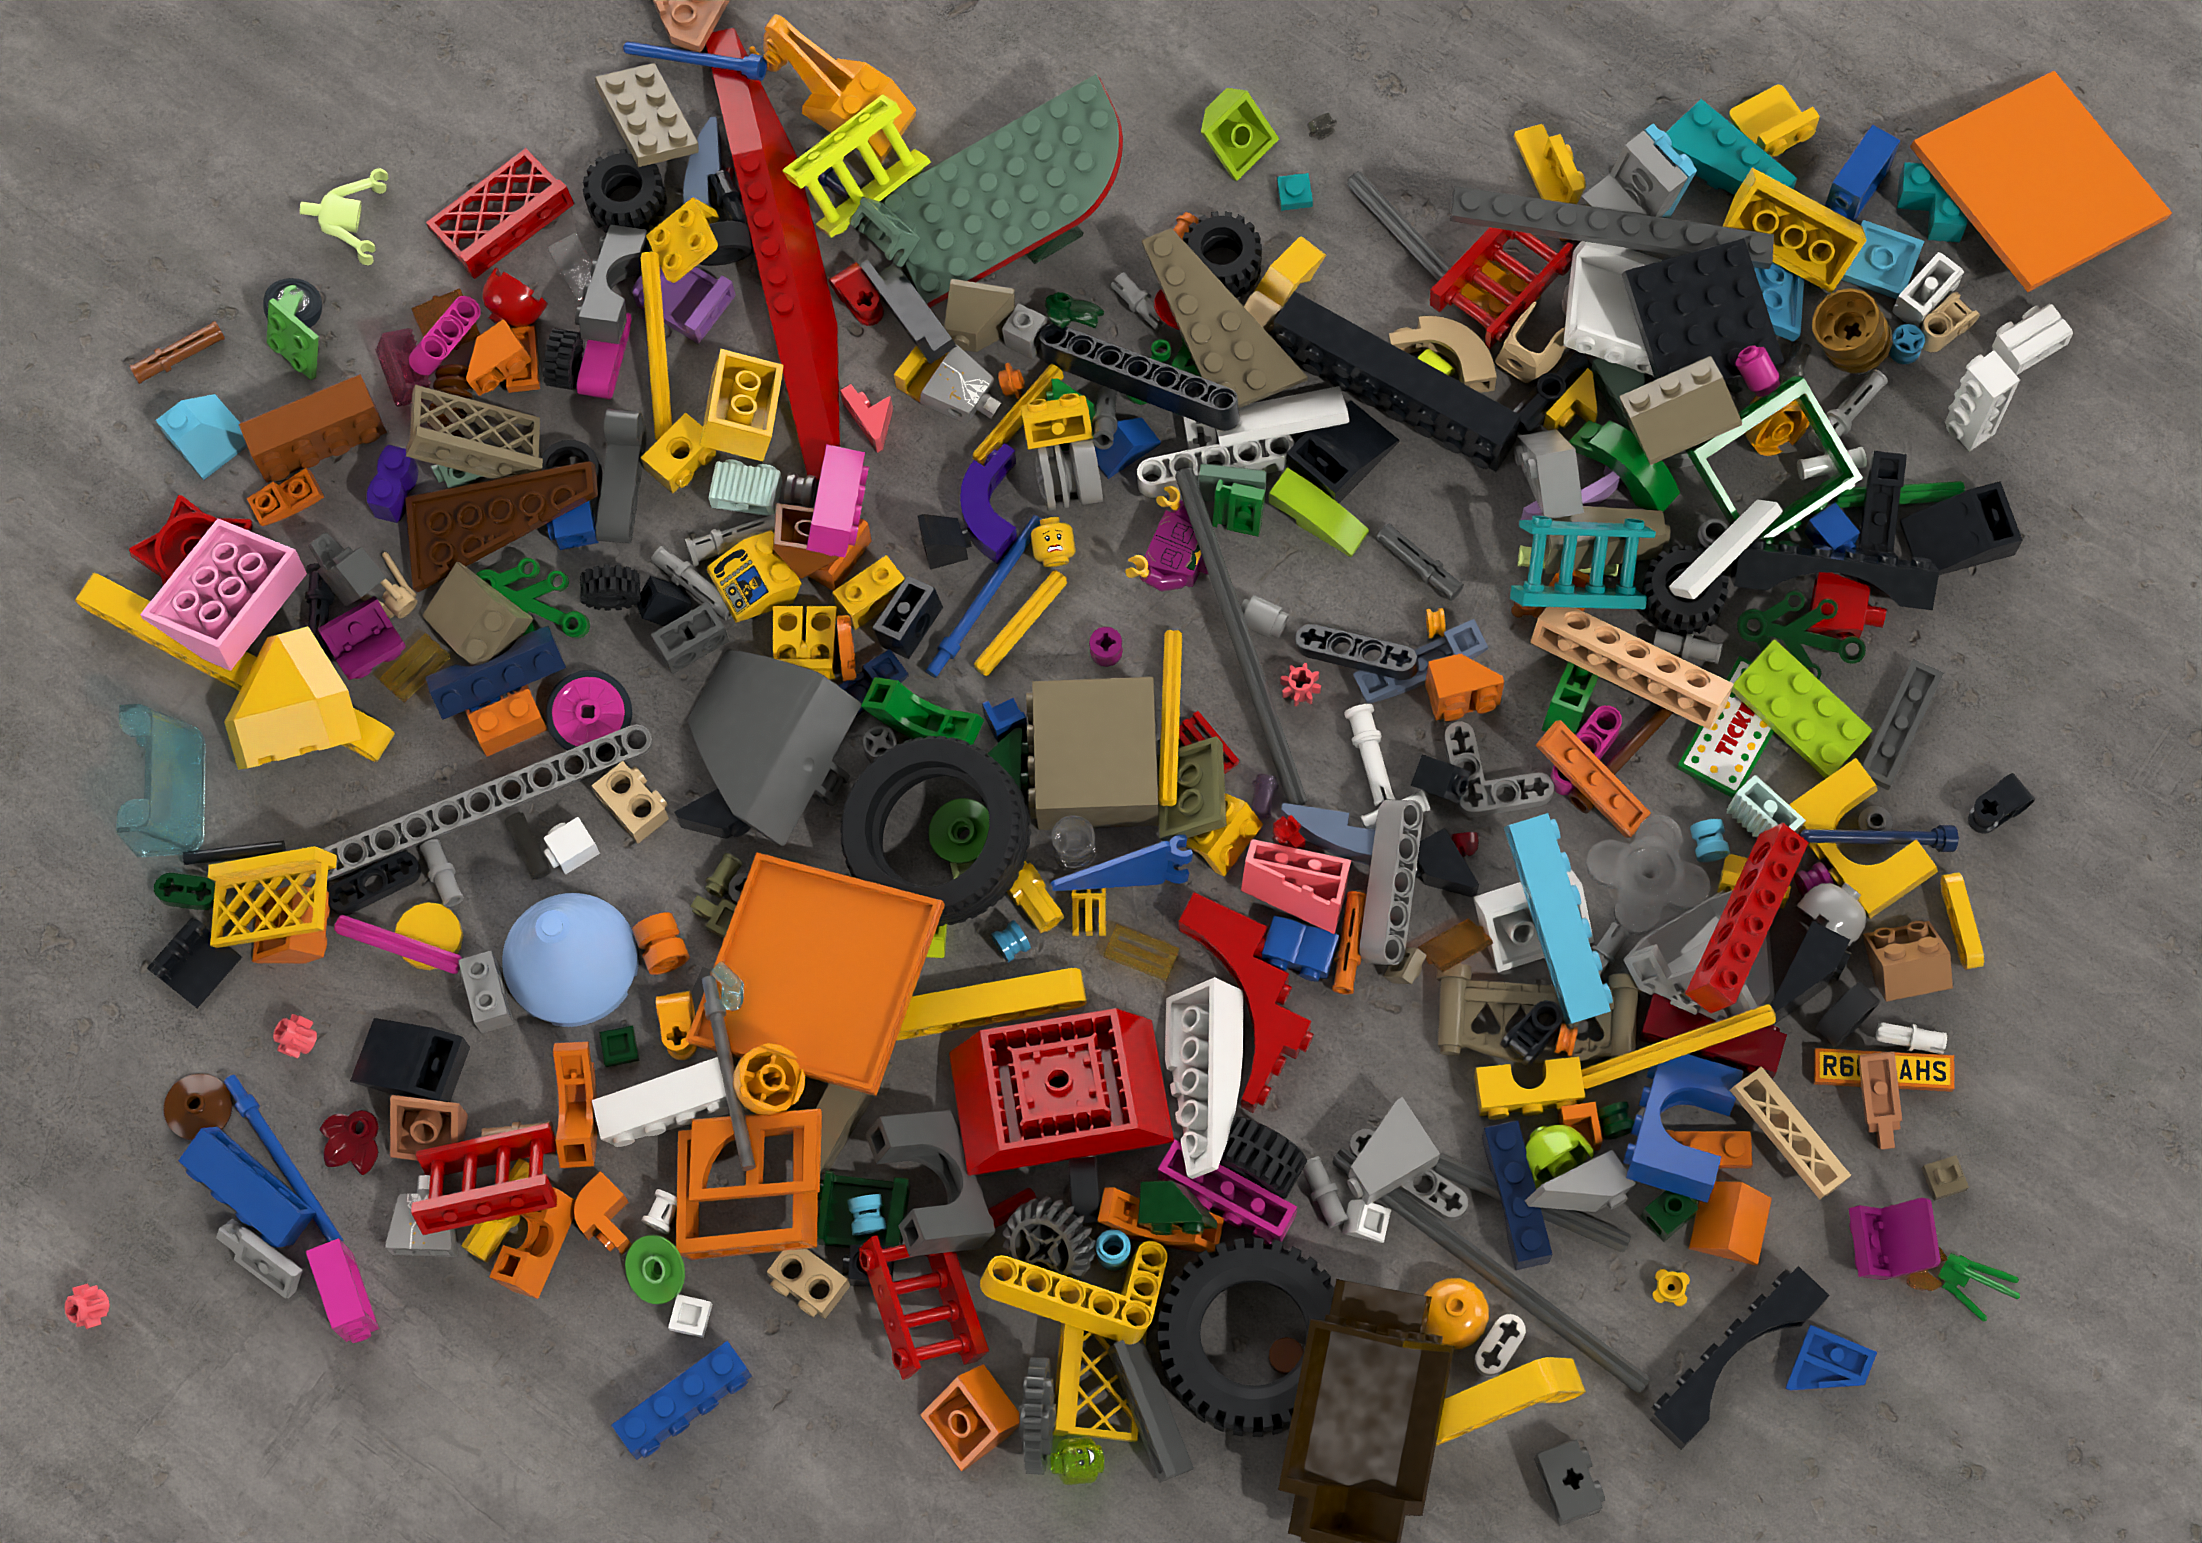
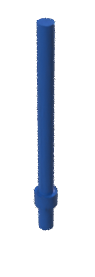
M1032 516L950 636L943 638L937 647L938 653L925 670L927 674L936 678L948 660L954 659L961 649L959 644L1030 544L1032 530L1041 526L1040 520L1042 519L1040 517Z
M236 1075L227 1077L224 1080V1084L236 1101V1109L243 1118L247 1117L298 1197L317 1212L313 1220L326 1240L330 1242L339 1238L343 1242V1238L259 1112L260 1105L252 1094L248 1095Z

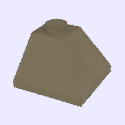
M951 279L944 328L955 344L964 351L978 352L1003 338L1002 328L1015 309V289Z

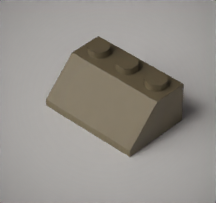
M1711 356L1619 396L1627 423L1650 465L1743 425L1724 378Z

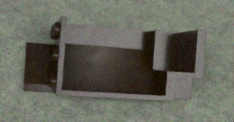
M1336 1279L1330 1315L1326 1314L1325 1320H1310L1278 1487L1279 1491L1295 1494L1288 1534L1301 1537V1542L1400 1543L1405 1516H1423L1455 1347L1442 1343L1443 1336L1425 1333L1432 1297Z

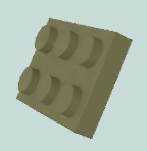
M1217 736L1178 748L1177 803L1172 807L1161 806L1158 803L1159 835L1162 841H1170L1174 836L1180 834L1186 835L1189 838L1227 826L1223 743ZM1160 754L1157 755L1158 792H1159V765H1160Z

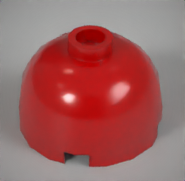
M498 268L493 270L483 287V303L491 312L488 318L495 324L504 319L508 325L513 327H526L537 320L548 303L542 297L540 300L532 297L534 293L532 289L504 271L501 274Z

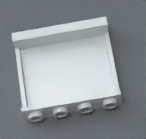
M1581 241L1572 253L1563 346L1577 350L1580 353L1605 359L1610 363H1617L1635 369L1641 373L1653 375L1621 274L1626 270L1662 260L1624 247Z

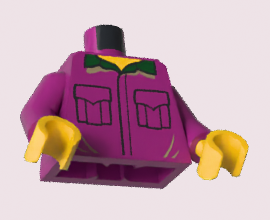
M1174 486L1164 487V490L1169 493V501L1164 496H1157L1156 502L1159 506H1170L1171 508L1170 512L1165 510L1145 556L1136 555L1128 559L1129 562H1133L1136 565L1137 570L1133 567L1125 570L1127 577L1135 578L1140 575V579L1161 592L1182 589L1185 586L1193 587L1200 572L1209 575L1184 502L1180 500L1179 490Z

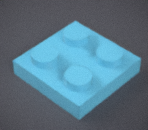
M1863 220L1861 226L1864 229L1867 241L1841 280L1897 299L1908 286L1924 241Z

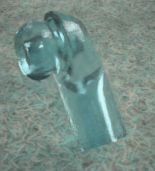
M720 961L710 974L722 984L721 999L723 1006L727 1010L734 1011L743 1004L744 982L728 966Z

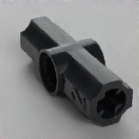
M1570 349L1549 373H1545L1539 378L1537 386L1513 410L1521 415L1518 432L1521 435L1533 433L1545 420L1546 412L1587 368L1591 370L1592 364L1586 355L1577 350ZM1552 389L1557 395L1548 396L1543 391Z

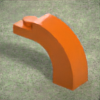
M589 1042L554 1043L553 1057L559 1098V1118L555 1141L559 1168L591 1167L595 1163L597 1148V1121L592 1105V1100L597 1099L595 1068L594 1062H591Z
M1115 1187L1104 1188L1097 1221L1111 1227V1229L1122 1231L1130 1239L1140 1242L1155 1241L1163 1247L1203 1252L1205 1250L1207 1252H1214L1215 1245L1220 1242L1224 1218L1209 1212L1217 1221V1229H1204L1203 1234L1200 1235L1185 1234L1182 1230H1172V1235H1155L1151 1233L1150 1228L1138 1224L1139 1198Z

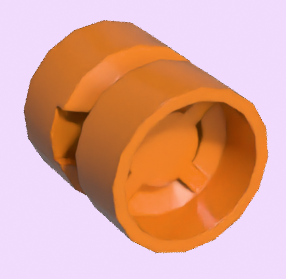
M664 912L649 916L632 928L639 948L646 950L642 956L650 974L658 975L670 972L684 965L690 959L683 939L677 937L680 931L672 913Z

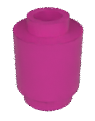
M1752 345L1739 353V358L1735 364L1751 392H1755L1756 396L1761 397L1772 393L1779 387V373L1764 347Z

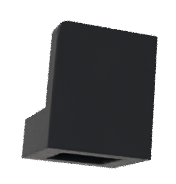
M650 576L640 593V602L636 606L642 619L666 626L687 614L692 603L683 587Z

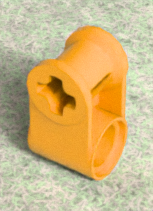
M691 991L656 996V1009L664 1046L672 1058L676 1060L689 1059L697 1050V1046L691 1045L686 1041L695 1018ZM683 1036L681 1044L675 1045L678 1042V1037Z

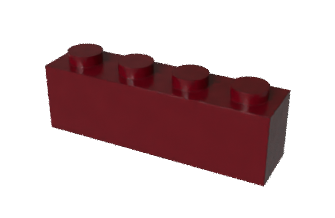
M1653 994L1639 1040L1655 1044L1712 1024L1716 1020L1699 1012L1694 1015L1670 1004V999ZM1770 1025L1689 1053V1055L1736 1068L1747 1074H1752L1762 1067L1773 1080L1778 1069L1787 1034L1780 1032L1777 1026Z

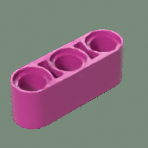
M459 296L419 342L409 356V364L415 372L421 375L432 374L477 321L481 314V309L474 299L468 296Z
M626 313L627 322L619 344L593 340L587 341L577 380L578 394L609 400L612 398L631 329L630 313Z
M1604 705L1598 707L1576 734L1586 746L1593 749V754L1599 760H1601L1619 734L1622 724L1620 712L1612 706ZM1601 720L1609 721L1614 728L1610 730L1601 729L1597 722ZM1554 765L1550 777L1554 783V791L1561 795H1569L1575 786L1570 781L1561 779L1558 775L1561 771Z

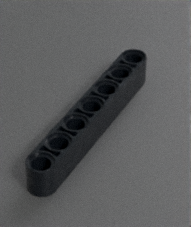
M1049 324L1042 328L1039 333L1043 360L1048 365L1054 364L1065 372L1218 430H1231L1240 422L1237 394L1231 388L1069 327L1060 328L1055 324Z

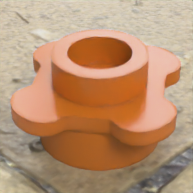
M1010 362L1006 363V370L999 371L998 373L1002 392L1005 396L1015 394L1016 398L1020 399L1022 397L1020 389L1025 386L1022 373L1019 369H1013Z

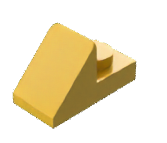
M1587 368L1546 412L1544 428L1547 430H1558L1560 426L1566 428L1576 414L1586 422L1590 420L1596 423L1597 404L1593 372Z

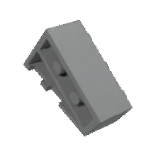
M1556 429L1518 436L1519 446L1514 447L1517 466H1522V470L1542 515L1553 519L1584 513L1576 449Z

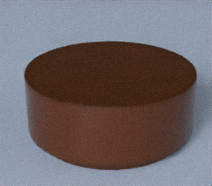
M1288 1337L1276 1340L1269 1350V1362L1272 1368L1280 1374H1288L1296 1366L1304 1350L1301 1344L1295 1339Z

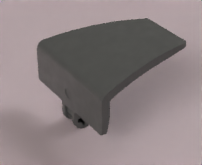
M727 650L687 720L701 756L733 815L776 845L784 846L810 798L813 797L826 805L834 806L837 802L836 795L843 783L848 782L850 775L831 760L861 708V703L816 671L766 656Z

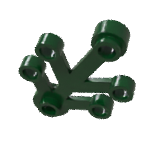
M1792 590L1787 593L1784 600L1765 611L1756 608L1744 611L1737 621L1739 635L1746 641L1756 642L1761 651L1771 643L1769 636L1782 639L1791 655L1805 668L1813 667L1817 670L1818 675L1816 678L1818 680L1822 674L1821 668L1818 664L1811 661L1801 644L1839 653L1840 658L1849 664L1860 662L1866 653L1864 641L1857 636H1848L1842 640L1805 631L1821 620L1831 619L1837 614L1838 605L1831 598L1821 600L1817 608L1786 626L1772 623L1788 611H1798L1804 606V594L1798 590ZM1791 595H1798L1801 598L1799 606L1794 607L1789 604L1788 599ZM1824 603H1831L1834 606V612L1829 615L1824 614L1821 606ZM1751 619L1758 620L1760 628L1756 631L1750 630L1747 625L1748 621ZM1849 643H1855L1858 645L1859 651L1855 655H1850L1846 651V646Z

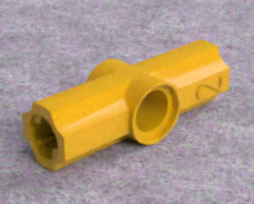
M1024 861L1025 864L1023 869L1019 871L1018 879L1013 883L1012 888L1006 892L1017 906L1020 905L1039 933L1048 932L1064 919V915L1046 891V885L1036 868L1030 862Z
M519 1158L510 1171L509 1181L528 1178L529 1163ZM521 1215L475 1224L461 1247L478 1259L488 1263L508 1231L519 1223Z

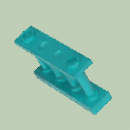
M1540 515L1532 516V520H1519V527L1533 534L1528 581H1524V586L1511 585L1510 599L1521 606L1646 609L1647 596L1636 590L1633 580L1639 537L1655 538L1656 531L1645 526L1643 520L1632 518L1625 519L1624 523L1552 521V518ZM1547 535H1564L1559 581L1555 582L1554 586H1544L1541 583ZM1578 536H1595L1589 582L1585 584V587H1575V584L1572 583L1577 538ZM1608 537H1626L1620 583L1616 584V588H1605V585L1602 583Z

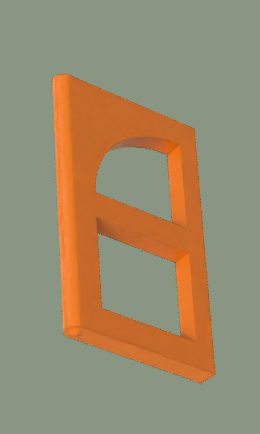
M820 1108L783 1111L773 1115H745L756 1167L746 1171V1185L707 1188L709 1173L716 1157L729 1142L735 1139L731 1116L692 1120L689 1201L704 1202L820 1192L822 1111ZM804 1128L803 1181L763 1184L765 1132Z

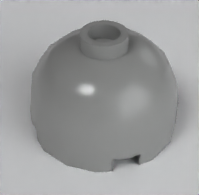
M1832 883L1819 884L1809 890L1797 904V907L1814 922L1850 939L1849 948L1859 938L1865 927V909L1857 901L1861 894L1846 883L1841 888Z

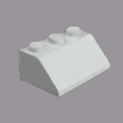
M1571 869L1567 874L1571 886L1576 885L1580 893L1581 904L1577 906L1581 918H1586L1591 928L1582 883ZM1521 882L1473 897L1480 928L1497 972L1545 958ZM1593 934L1592 937L1588 938L1589 943L1594 942Z

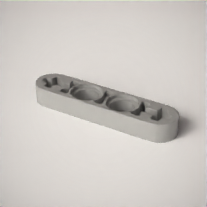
M1361 1129L1354 1133L1350 1140V1152L1358 1157L1360 1145L1357 1141L1365 1142L1367 1138L1370 1139L1375 1131ZM1432 1169L1425 1171L1398 1187V1189L1448 1221L1461 1219L1468 1207L1466 1194ZM1419 1176L1429 1177L1433 1183L1432 1190L1428 1193L1417 1192L1413 1186L1414 1179ZM1439 1186L1445 1188L1441 1193L1445 1198L1451 1200L1455 1196L1459 1199L1458 1206L1461 1208L1460 1210L1453 1208L1450 1212L1445 1209L1446 1202L1440 1197L1437 1198L1436 1203L1431 1201L1436 1195Z

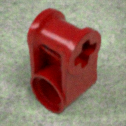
M854 262L829 279L835 294L846 304L858 322L865 326H873L881 321L884 310L880 303L879 293L857 262Z

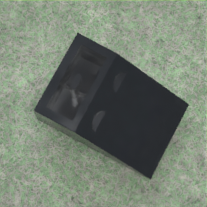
M1352 400L1346 403L1349 416L1348 423L1307 431L1286 452V468L1291 469L1311 482L1338 503L1400 441Z
M2001 481L1966 490L1899 521L1912 557L1930 559L1931 563L1935 564L1939 570V575L2014 556L2023 541Z
M374 1018L350 1082L396 1096L450 1102L470 1046L464 1037L432 1027Z

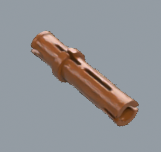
M213 321L211 324L187 335L162 350L160 347L156 348L154 354L133 365H129L138 383L141 384L143 381L164 370L166 373L171 371V366L224 340L225 337L216 321Z

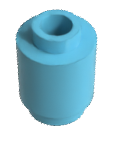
M1111 1229L1103 1232L1096 1241V1254L1101 1266L1105 1269L1116 1271L1124 1268L1131 1259V1244L1127 1235L1122 1231ZM1112 1248L1120 1251L1117 1255L1107 1254Z

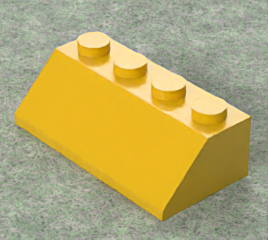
M1753 167L1736 192L1723 227L1774 234L1772 262L1831 294L1867 241L1864 229L1859 224Z

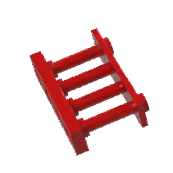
M1489 227L1430 289V306L1439 313L1447 304L1457 306L1487 328L1485 344L1487 348L1491 349L1497 341L1502 342L1507 338L1512 325L1559 275L1564 276L1570 270L1574 245L1568 242L1557 253L1531 233ZM1509 239H1517L1549 263L1537 275L1503 251V245ZM1495 260L1527 283L1528 286L1516 297L1482 272V267L1488 261L1493 262ZM1468 282L1470 284L1475 282L1508 307L1496 319L1462 295L1461 289Z
M549 1123L416 1151V1158L425 1175H430L428 1199L412 1202L411 1214L422 1235L557 1207V1195L547 1175L543 1174L544 1154L557 1151L556 1137ZM529 1157L528 1178L509 1181L510 1161ZM496 1164L495 1185L476 1189L477 1168ZM463 1171L462 1192L443 1196L444 1175Z
M873 1236L859 1248V1261L863 1270L867 1272L892 1348V1361L895 1368L899 1370L902 1380L909 1379L921 1369L919 1361L958 1353L961 1355L963 1364L967 1365L977 1362L989 1352L956 1251L925 1255L928 1257L932 1273L893 1282L887 1262L909 1258L905 1244L882 1249L878 1236ZM932 1287L939 1290L943 1306L903 1314L897 1295ZM942 1320L950 1322L954 1339L917 1348L914 1347L908 1328Z

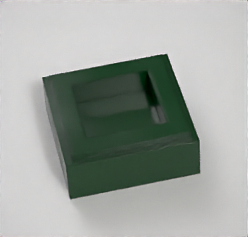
M633 1025L599 1032L605 1067L640 1061Z

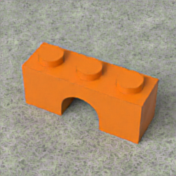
M554 1187L553 1189L557 1195V1207L521 1214L528 1223V1233L524 1243L517 1249L503 1245L489 1278L513 1292L539 1299L575 1216L574 1207L576 1200Z

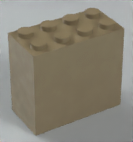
M1154 677L1032 681L1033 693H1026L1028 724H1032L1027 725V741L1029 745L1028 775L1030 787H1035L1029 788V809L1031 819H1037L1038 830L1159 826Z

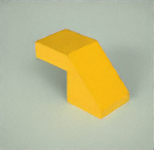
M1299 237L1270 265L1255 291H1259L1281 307H1284L1299 284L1312 279L1326 254L1304 237Z

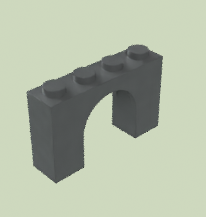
M951 1110L880 1116L866 1132L876 1164L914 1161L926 1165L941 1178L948 1193V1205L912 1209L898 1225L909 1257L981 1248L996 1232L994 1221L988 1212L981 1186L978 1184L975 1175L968 1176L960 1130L955 1123Z

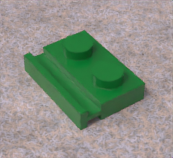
M1218 480L1215 490L1212 526L1217 528L1218 524L1227 526V530L1259 537L1262 526L1265 490L1250 484L1241 485L1233 483L1231 487L1223 485V480Z

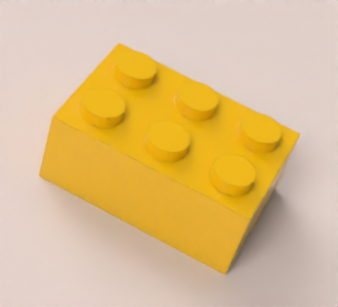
M720 349L712 374L699 446L763 462L772 438L784 365Z

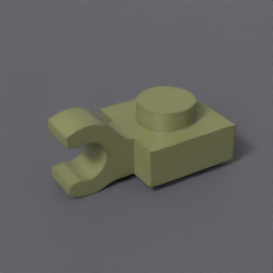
M697 895L690 906L693 909L692 912L701 918L709 920L706 929L724 939L736 905L723 898L720 904L716 906Z

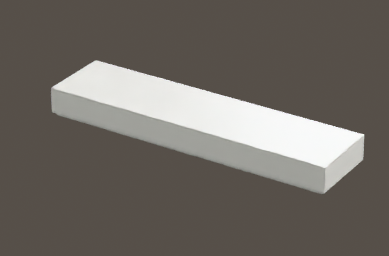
M1757 499L1669 586L1674 596L1695 599L1782 514L1783 511L1777 502Z

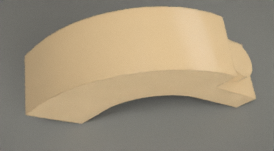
M1420 316L1418 317L1417 329L1412 330L1405 327L1389 333L1388 343L1410 355L1422 354L1426 349L1430 348L1437 355L1447 359L1457 370L1460 382L1480 393L1495 391L1497 375L1491 353L1482 339L1467 326L1444 317Z

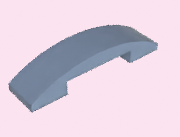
M1472 619L1444 632V637L1415 649L1414 651L1420 666L1417 674L1411 679L1398 680L1361 670L1353 673V676L1366 703H1374L1424 685L1428 661L1456 654H1463L1473 660L1487 651L1488 646L1475 619ZM1405 659L1403 663H1397L1398 667H1402L1404 663H1409V660Z

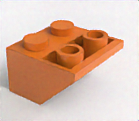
M1463 654L1428 661L1425 686L1436 721L1441 719L1455 721L1462 718L1465 713L1477 711L1480 714L1487 713L1500 705L1505 683L1502 675Z

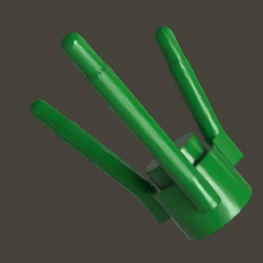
M1950 1253L1938 1275L1939 1278L1945 1281L1942 1288L1957 1297L1981 1321H1987V1316L1957 1288L1958 1285L1965 1288L1971 1278L2014 1299L2020 1298L2018 1292L1974 1270L2012 1283H2018V1277L1971 1261L1962 1255L1958 1257Z

